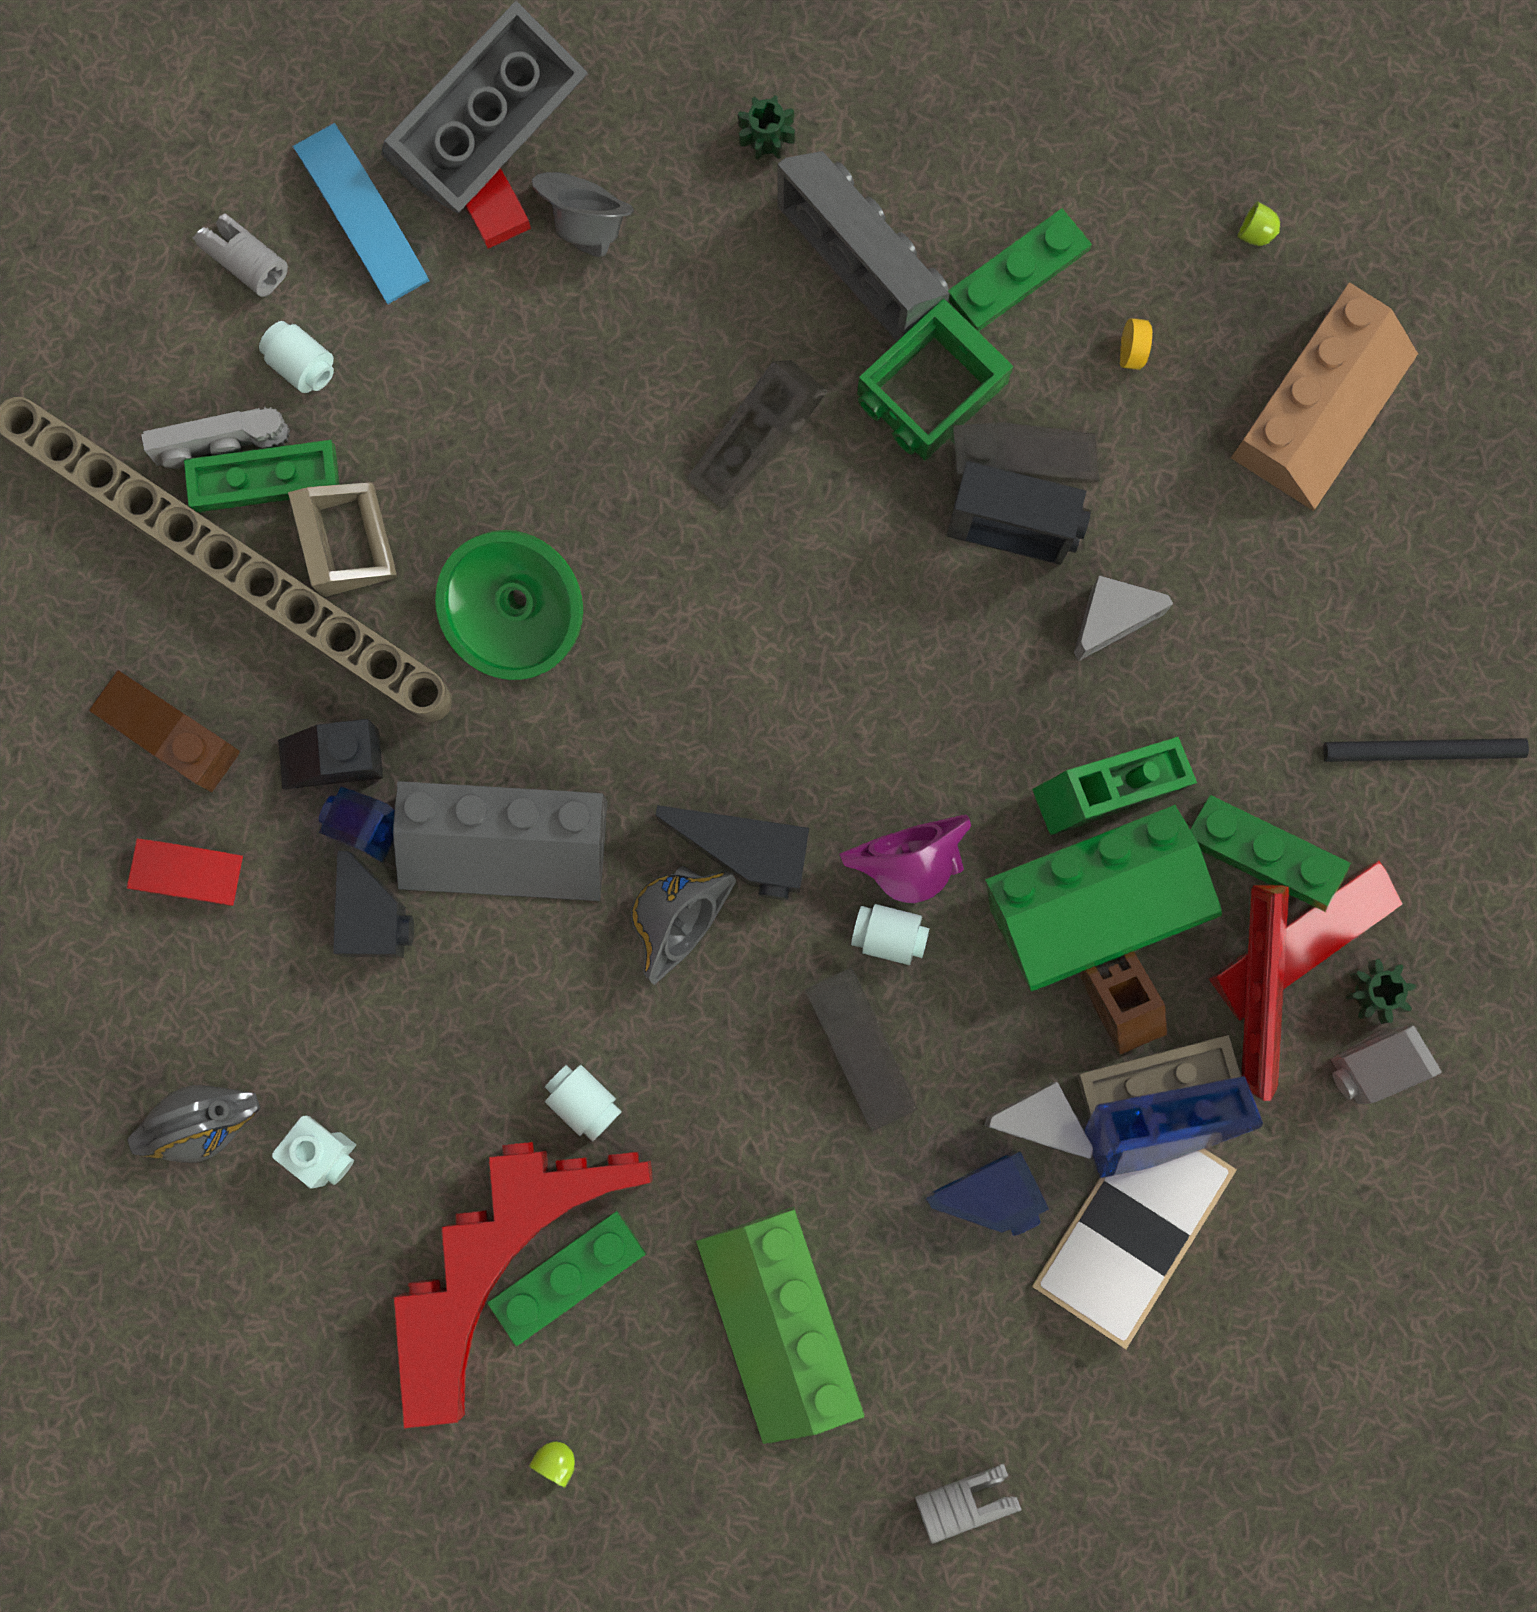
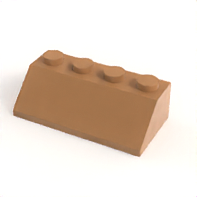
M1349 282L1231 459L1314 511L1418 355L1393 310Z

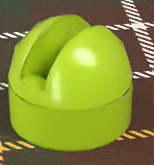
M1256 202L1247 213L1238 233V238L1256 246L1270 243L1280 230V220L1277 213L1264 204Z
M551 1442L538 1449L529 1467L565 1488L574 1472L575 1459L572 1450L566 1444Z

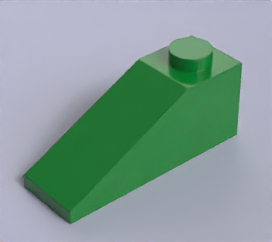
M1176 737L1066 770L1036 786L1032 791L1049 834L1052 836L1196 784L1197 781L1180 739Z

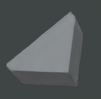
M1099 576L1092 586L1074 650L1078 661L1165 615L1173 605L1169 595Z
M1051 1082L987 1116L985 1127L1080 1157L1091 1158L1093 1147L1058 1082Z

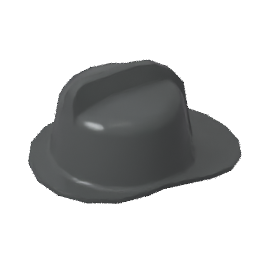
M545 172L537 174L532 179L533 189L552 204L555 229L558 237L572 243L580 251L596 257L606 255L609 244L613 243L618 237L623 216L634 212L632 205L618 200L597 184L566 173Z

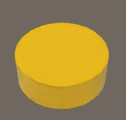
M1134 318L1127 320L1121 337L1120 366L1122 368L1140 370L1147 363L1152 344V326L1148 320Z

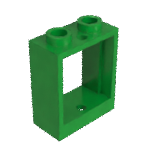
M943 298L859 377L857 394L860 397L858 402L868 416L876 421L882 418L894 430L892 433L893 438L905 452L910 455L916 452L926 461L1008 384L1013 365ZM935 338L982 384L935 429L927 434L881 387Z

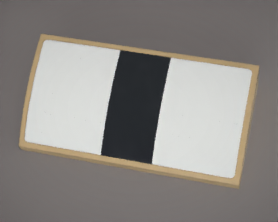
M1140 1112L1032 1287L1127 1349L1237 1169L1145 1112Z

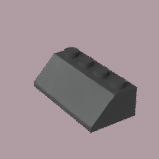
M515 1L384 140L381 155L417 190L459 214L587 76L588 72Z
M823 151L787 157L778 163L777 207L896 341L903 337L943 298L948 302L949 289L943 276L932 267L927 269L916 257L917 252L910 239L902 232L896 234L885 222V215L881 207L871 197L864 198L854 187L851 174L840 162L833 163Z
M398 781L393 829L398 889L600 901L607 800L603 793Z

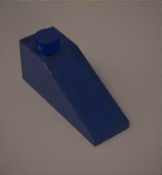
M1242 1076L1098 1104L1084 1131L1093 1147L1092 1155L1099 1176L1104 1178L1155 1167L1262 1127L1263 1121L1246 1077Z

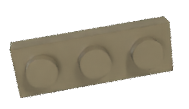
M1229 1035L1077 1074L1091 1125L1243 1086Z

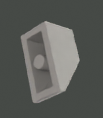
M1414 1025L1381 1029L1331 1058L1337 1071L1332 1073L1335 1084L1348 1100L1354 1098L1357 1104L1375 1103L1433 1078L1442 1072Z

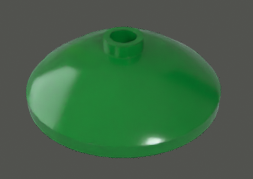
M495 530L477 535L459 546L450 555L438 578L435 595L436 612L444 636L453 650L465 662L487 675L508 680H523L539 676L561 662L576 643L583 619V602L579 584L565 559L554 548L535 536L514 530ZM514 590H519L525 595L526 605H519L515 601Z

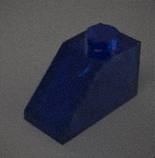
M340 787L336 797L331 795L321 809L319 823L322 826L318 833L383 863L394 841L395 810L380 800Z
M1016 1150L923 1196L927 1205L933 1209L1001 1233L1010 1229L1013 1236L1022 1234L1039 1225L1041 1220L1038 1215L1049 1210L1021 1151Z

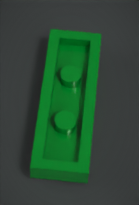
M1061 208L949 289L948 300L960 315L979 332L1089 252L1092 243L1065 210Z
M332 440L184 460L188 506L196 512L290 500L288 492L306 487L340 485L336 447Z
M1212 795L1209 796L1190 829L1202 852L1269 885L1289 887V895L1324 912L1327 911L1351 865L1350 862Z
M617 1210L487 1302V1304L517 1347L647 1253Z

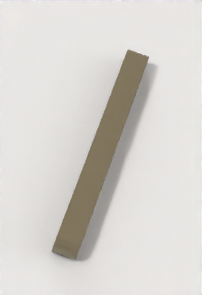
M13 397L5 400L0 405V433L21 452L416 719L423 722H436L448 714L452 706V695L449 688L435 672L31 400L23 397ZM33 419L31 428L27 432L19 434L21 425ZM73 445L71 455L64 460L58 461L60 451L67 446ZM107 472H113L111 481L106 486L97 488L99 478ZM153 498L151 508L144 514L136 515L139 503L145 499ZM186 525H193V532L188 539L182 542H175L176 534L180 528ZM227 551L234 552L233 560L227 567L215 569V562L222 553ZM274 578V586L267 595L255 596V588L261 580ZM305 605L315 606V613L308 622L295 624L296 612ZM345 632H354L356 640L353 646L343 652L335 651L336 639ZM386 659L397 661V668L393 675L386 679L375 678V669L381 661ZM426 686L436 687L438 689V696L434 703L427 707L416 706L415 697L418 691Z

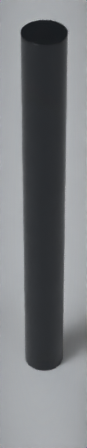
M1526 738L1324 742L1323 752L1325 762L1527 758L1529 743Z

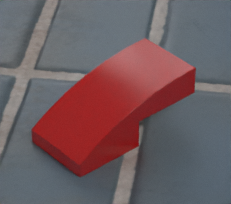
M501 168L465 206L487 249L531 229L529 220Z
M137 838L126 889L233 906L243 856Z

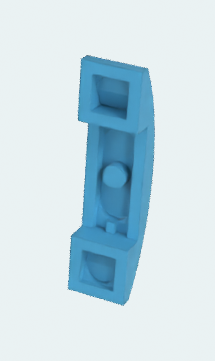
M335 123L294 145V150L315 185L319 188L386 303L389 304L428 282L429 278L404 234Z

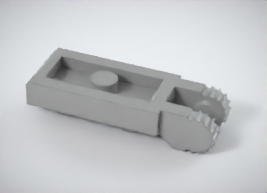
M264 407L263 410L258 408L244 412L236 411L143 431L144 434H141L144 451L157 466L163 465L165 468L177 469L184 467L185 459L208 454L215 456L241 452V447L252 444L260 449L284 446V443L288 442L287 439L290 437V430L287 428V423L284 424L285 421L280 412L278 413L276 409L273 410L271 407Z

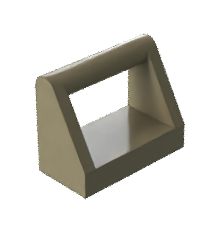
M373 483L306 487L288 492L311 586L320 596L327 597L397 578ZM358 500L375 567L336 571L320 510Z

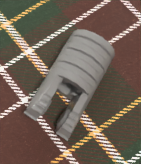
M226 213L218 217L219 220L215 223L217 224L218 232L229 241L228 243L216 233L214 234L212 230L205 227L197 231V234L192 237L198 247L261 297L270 295L287 274V262Z
M1004 1464L915 1497L931 1544L1022 1510L1017 1497L1013 1496L998 1499L994 1503L978 1509L974 1502L972 1493L997 1486L1009 1477Z

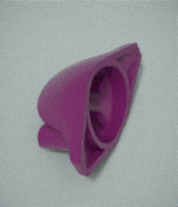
M965 814L913 826L871 840L839 853L844 866L862 871L874 878L883 891L893 899L905 903L922 902L938 894L948 883L951 875L958 874L964 870L958 843L971 827L970 818Z

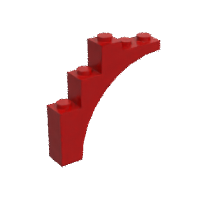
M533 1142L502 1145V1156L489 1157L494 1219H487V1210L455 1214L456 1223L442 1227L447 1288L441 1289L440 1279L415 1281L408 1283L409 1292L401 1293L394 1297L404 1428L457 1423L465 1415V1375L474 1330L490 1292L512 1259L542 1228L571 1208L610 1191L651 1183L653 1181L651 1160L639 1162L638 1152L607 1155L608 1165L587 1167V1157L556 1160V1171H548L547 1151L534 1152Z

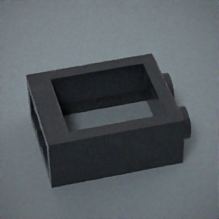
M967 461L946 537L1061 565L1068 552L1076 553L1080 539H1084L1091 515L1090 509L1083 508L1087 491Z

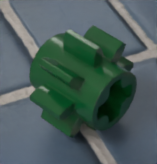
M774 95L771 99L758 100L754 96L752 97V106L749 113L738 112V126L743 129L739 133L740 147L751 145L755 150L756 160H759L763 154L772 153L779 159L781 158L783 143H795V129L791 127L794 123L793 108L783 110L778 103V96Z
M1380 959L1369 961L1368 969L1370 974L1362 971L1351 972L1350 976L1357 982L1355 992L1347 994L1346 999H1357L1358 1003L1362 1006L1358 1014L1360 1019L1369 1018L1374 1012H1377L1381 1024L1393 1023L1392 1009L1399 1012L1411 1011L1412 1007L1405 1000L1408 991L1415 989L1416 984L1406 983L1400 975L1403 971V965H1393L1387 971H1384L1383 963ZM1388 986L1389 996L1375 998L1373 987Z

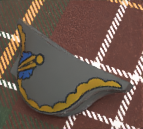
M681 866L675 874L658 877L640 890L632 906L631 920L645 951L644 975L653 985L679 964L706 934L736 883L732 873L722 871L701 877L689 868Z
M206 1085L182 1087L162 1099L127 1140L131 1153L143 1157L182 1163H197L207 1160L222 1151L260 1110L256 1093Z

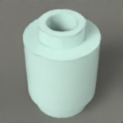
M279 321L273 324L261 338L259 350L264 354L265 362L300 392L318 391L325 387L332 378L334 372L332 368L333 355L295 324L288 325L285 321Z
M877 904L874 905L873 909L861 906L851 945L863 948V954L910 965L913 956L923 957L930 928L920 926L921 915Z
M565 1065L545 1086L551 1093L545 1103L579 1136L584 1133L592 1142L622 1112L613 1104L616 1098L582 1065L574 1071Z

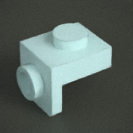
M302 1116L275 1149L272 1156L278 1163L312 1189L323 1187L328 1181L335 1185L343 1178L354 1163V1160L348 1155L355 1148L356 1144L341 1132L330 1133L310 1116Z

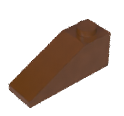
M117 670L89 710L146 751L210 792L214 791L241 752L119 670Z
M1134 951L1079 973L1093 1006L1120 1055L1167 1035L1165 1004Z

